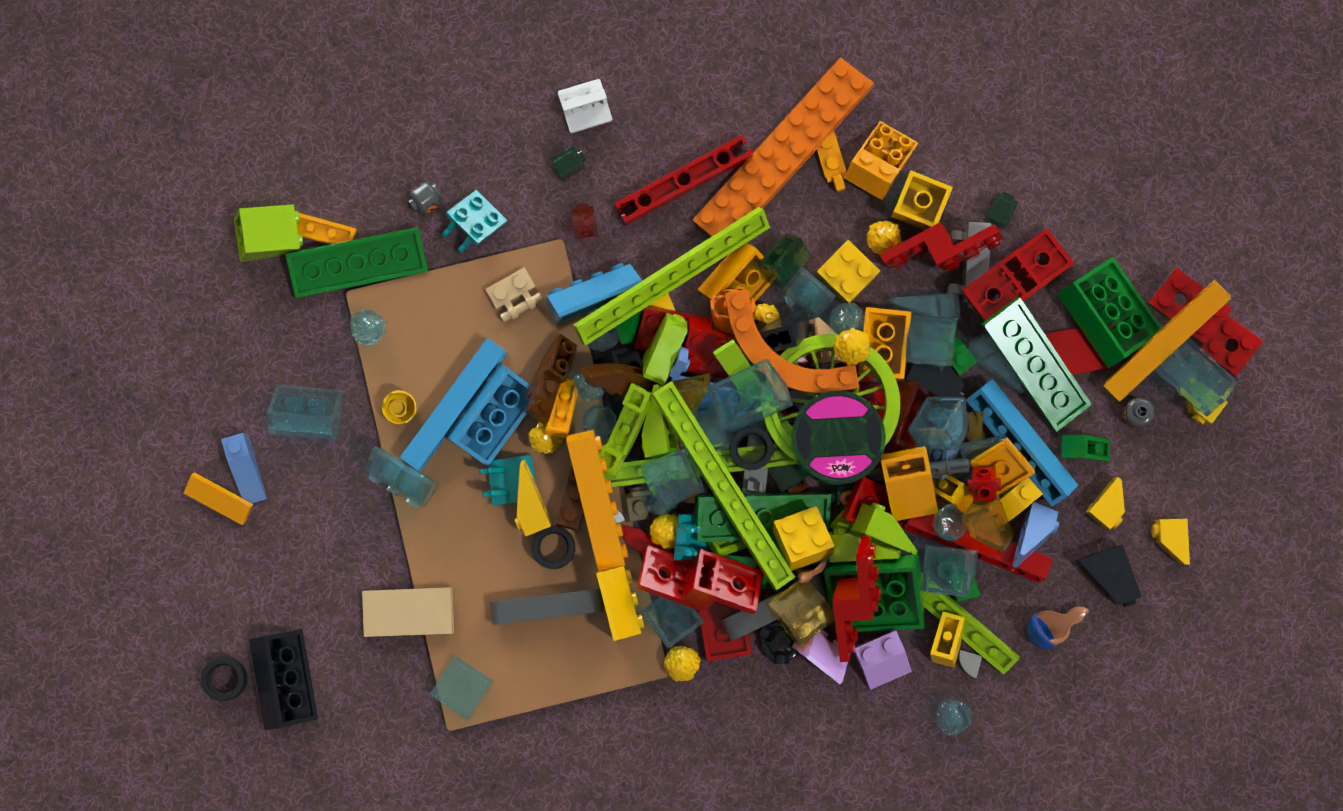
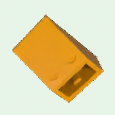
M880 121L851 161L844 179L883 201L918 145V142Z
M926 446L881 454L880 459L891 514L896 521L938 513Z

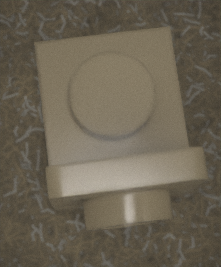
M643 487L629 489L630 493L621 496L626 522L650 519L646 496L652 495L651 490L643 491Z

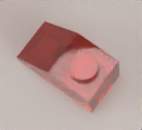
M580 204L575 206L576 209H571L576 239L599 236L594 206Z

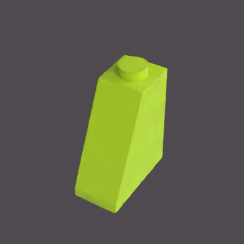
M666 313L643 356V377L663 386L688 331L687 321L682 316Z

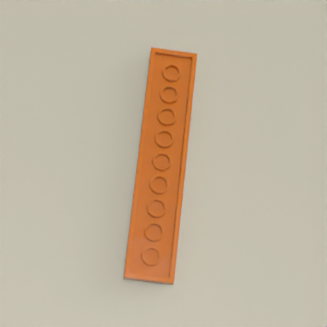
M840 57L755 150L753 157L745 161L694 217L693 222L712 237L756 208L764 209L821 146L825 139L833 133L873 89L874 82Z

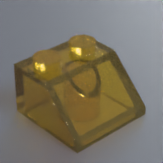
M998 495L997 500L973 502L963 514V526L965 530H969L971 537L999 551H1005L1014 538L1013 531Z
M798 580L768 603L791 640L800 646L835 620L831 607L810 581L800 583V580Z

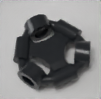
M777 619L761 628L758 634L761 642L759 646L765 657H769L774 664H789L792 658H797L799 652L792 647L796 641H791L788 638L786 630L790 627L794 636L798 639L803 633L798 623L789 622L788 619ZM774 628L776 630L775 637L772 641H766L771 629ZM776 649H787L789 654L774 655Z

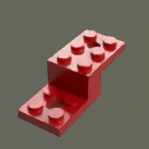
M940 222L880 254V257L889 268L899 269L907 264V260L913 257L915 259L927 254L929 249L937 266L943 271L947 269L949 272L959 267V262L965 259L970 261L978 257L980 251L986 248L991 250L1001 244L1000 241L1004 238L997 226L993 224L955 245L948 230Z
M1046 228L962 289L961 293L985 322L1016 297H1020L1022 301H1025L1075 263L1049 229ZM1038 254L1047 256V265L1038 264L1036 260ZM988 290H996L999 293V299L997 301L989 300L987 297Z
M1175 268L1147 305L1170 321L1204 287L1178 268ZM1177 294L1184 295L1186 304H1176L1174 296ZM1225 304L1193 333L1186 342L1235 378L1263 343V340L1231 318L1228 313L1232 308ZM1225 341H1234L1236 350L1233 352L1226 350Z
M654 306L644 308L635 341V349L646 351L666 313L671 315L678 314L687 321L688 331L681 345L689 349L688 359L690 364L687 371L732 380L713 352L731 340H734L740 348L734 334L712 330L710 318Z
M861 536L856 554L858 578H839L833 597L840 662H849L851 653H855L858 629L854 628L853 621L873 620L874 611H878V600H881V588L876 586L879 570L878 565H874L873 560L876 559V545L872 544L871 536Z
M648 545L644 549L637 589L699 611L710 600L753 615L757 611L763 572L700 549L697 552V556H693L691 560H674V554ZM659 570L665 571L668 578L661 577ZM733 581L740 584L741 590L734 587Z

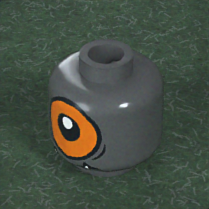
M423 182L409 191L410 199L407 200V203L413 212L417 211L421 215H425L440 206L442 196L434 183Z
M1134 398L1128 401L1122 409L1123 420L1127 425L1134 428L1148 425L1153 420L1155 414L1153 405L1145 398Z

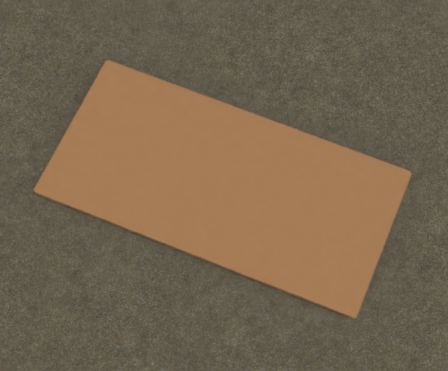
M561 239L349 290L346 293L414 589L453 588L454 633L425 635L446 727L450 731L668 676L664 667L665 654L650 593L637 589L642 564L641 556L637 551L628 546L623 536H620L621 544H626L629 556L625 558V570H630L633 579V583L629 584L631 593L636 592L639 605L635 606L637 615L642 614L645 626L641 628V634L613 641L604 602V611L493 625L490 602L600 589L596 574L599 572L584 512L578 531L564 528L573 536L575 541L573 559L564 567L549 569L541 566L532 554V542L538 532L525 536L523 530L519 531L515 523L517 503L492 506L491 497H482V492L491 491L489 474L479 473L480 469H488L485 464L447 437L422 472L417 471L400 458L487 338L508 353L500 364L531 384L543 357L560 333L577 345L567 379L580 381L569 435L594 430L595 435L601 438L602 447L607 444L611 433L599 386L594 388L585 382V377L579 372L582 367L594 365L589 344L585 346L581 343L573 324L583 319L582 315L555 325L545 301L550 291L559 287L562 290L570 287L569 284L574 282L565 244ZM525 267L536 286L535 289L529 292L530 296L532 297L540 293L543 301L536 304L537 307L532 310L529 308L518 314V318L514 320L511 318L504 322L500 314L506 312L507 308L503 306L497 310L485 289ZM522 295L511 303L514 307L525 301ZM396 390L406 391L416 401V415L405 424L395 425L387 421L382 414L383 400L389 393ZM526 414L493 460L532 455L536 485L551 517V526H556L572 466L567 439L564 438L561 443L562 447L555 450L552 454L533 451L527 434L532 428H536L539 421ZM624 486L613 487V493H610L611 502L616 501L617 509L625 519L621 497L625 495ZM621 522V525L634 528L632 522ZM550 534L542 540L540 551L546 559L557 561L566 554L567 543L562 536Z

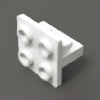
M600 79L558 91L570 133H576L612 121L607 97Z

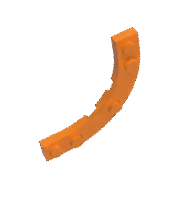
M748 289L724 294L730 326L737 343L747 356V359L766 377L787 388L808 393H831L859 388L855 365L819 370L800 367L781 358L766 344L757 330L752 315Z

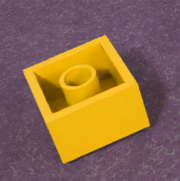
M910 171L891 217L922 230H927L939 223L953 187Z
M847 240L816 272L815 276L848 306L880 273V270Z
M817 506L774 521V536L791 571L833 556L835 546Z

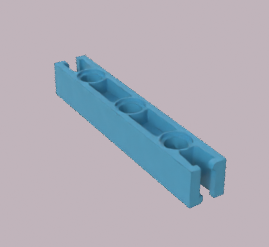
M489 338L484 341L400 456L402 460L417 471L422 472L446 439V434L498 363H501L508 353Z

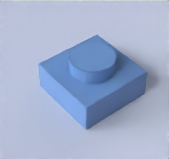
M681 346L669 373L670 377L678 379L682 372L685 373L690 364L688 359L689 349Z

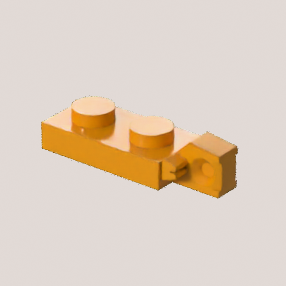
M833 131L816 151L827 183L833 182L835 191L841 192L845 189L843 179L847 171L835 132Z

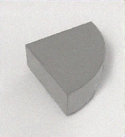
M959 650L958 657L963 670L968 675L977 678L982 656Z

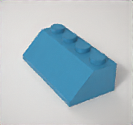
M621 263L613 266L608 273L603 274V271L591 275V279L585 282L582 279L569 284L570 287L567 289L556 288L549 292V296L546 297L545 301L554 323L557 325L602 307L606 302L642 281L631 264L624 266Z
M498 363L446 434V437L488 467L527 414L526 409L530 398L526 395L530 384L504 365Z

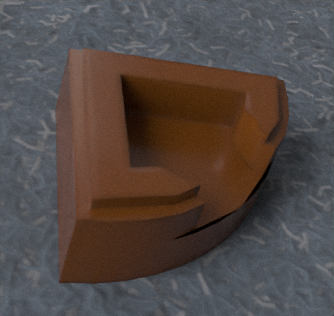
M802 480L788 487L786 491L787 493H799L810 486L806 480Z

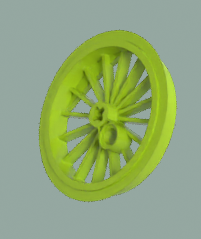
M821 334L805 338L798 346L786 349L780 357L799 366L796 361L810 354L815 369L820 370L815 352L831 351L830 369H833L835 362L833 346L839 334ZM870 347L869 351L871 353L863 361L868 369L858 377V382L869 372H873L880 386L859 393V388H856L852 394H845L843 391L817 393L818 395L804 391L800 392L818 400L829 395H847L857 398L881 390L884 406L867 405L871 410L883 411L880 425L882 434L881 451L891 439L897 426L900 414V394L891 368L883 357ZM766 377L762 392V411L767 429L775 443L785 454L796 462L809 467L807 464L813 457L819 455L811 448V455L805 461L802 459L797 447V430L795 431L787 421L788 419L804 415L805 410L783 416L777 408L776 402L811 405L815 401L777 398L776 394L779 384ZM853 418L867 425V420L863 418ZM831 419L826 421L824 456H828ZM833 419L844 455H849L838 420ZM840 419L863 445L862 449L852 454H867L871 458L875 457L869 451L868 443L865 442L846 419ZM819 420L810 438V444H812L823 420Z

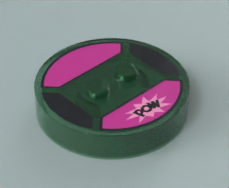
M829 391L812 398L799 411L791 429V448L798 465L811 478L828 485H847L862 479L876 467L885 448V428L878 411L863 397L847 391Z

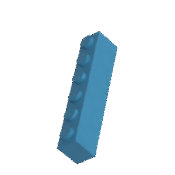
M993 379L966 399L998 441L1001 442L1008 437L1035 469V474L1029 478L1043 493V497L1051 507L1069 496L1078 486L1076 481Z

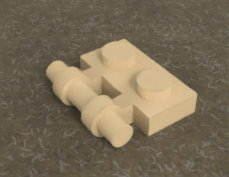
M525 267L485 289L497 310L503 306L507 308L506 312L500 314L504 322L511 318L513 320L518 318V314L529 308L532 310L537 307L536 304L543 301L540 293L532 297L530 296L529 292L535 289L536 286ZM523 295L525 301L513 307L511 302Z

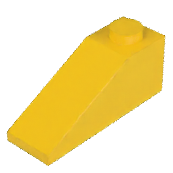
M524 459L520 463L517 518H515V523L518 530H523L525 536L551 527L552 520L528 464Z
M1028 477L1010 488L972 522L978 529L994 534L1043 493Z

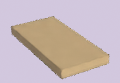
M452 587L362 591L364 637L454 633Z

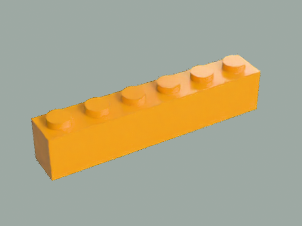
M594 430L568 435L567 446L598 572L625 566V558L629 557L626 544H621L620 536H623L621 522L616 523L615 515H618L616 501L611 502L610 493H613L611 480H606L604 473L608 471L606 459L601 458L599 450L603 449L601 438L595 435Z

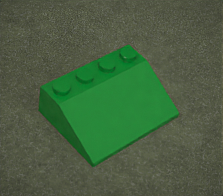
M1114 257L1057 293L1107 368L1128 357L1162 329V326ZM1110 323H1112L1111 329L1107 327Z
M902 555L897 559L874 560V565H878L879 570L876 586L881 588V600H878V611H874L873 620L853 621L854 628H857L858 632L924 629L922 576L919 555ZM829 560L828 566H826L824 571L834 633H836L833 597L839 578H858L856 561L830 562Z

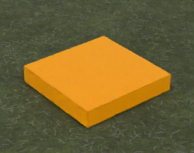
M1008 437L970 460L971 467L996 466V478H1001V491H997V496L1035 474V469Z

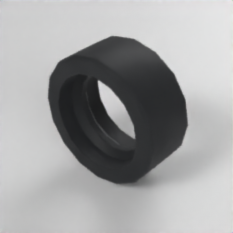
M745 427L737 431L729 445L733 461L740 468L746 470H758L764 467L770 461L773 454V442L770 436L764 430L757 427ZM747 435L758 436L765 445L764 455L756 462L744 461L738 453L739 441Z
M551 526L539 531L534 536L532 554L541 566L549 569H559L566 566L573 559L575 541L566 529L559 526ZM550 534L562 536L567 543L566 554L557 561L546 559L540 551L542 540Z
M221 657L209 662L201 675V686L204 692L211 699L217 701H228L238 697L245 690L247 684V672L244 665L231 657ZM227 665L236 671L238 681L233 690L222 693L213 687L211 676L216 668Z

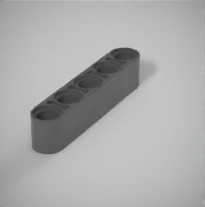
M818 573L809 582H797L758 601L757 611L753 615L738 610L722 618L721 621L730 641L827 596V587L821 574Z
M600 589L490 602L493 625L604 611Z

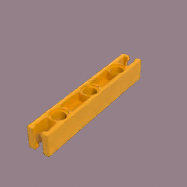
M1214 279L1105 381L1103 386L1120 402L1231 299V295Z

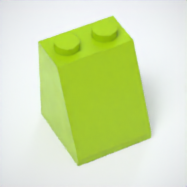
M294 204L239 208L234 218L240 262L283 256L286 253L299 251L300 246L303 245L302 234L298 233L297 224L300 223L298 211L294 209Z

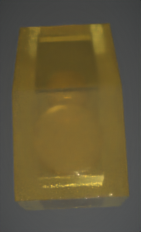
M710 373L672 381L692 414L696 412L708 392L711 380Z

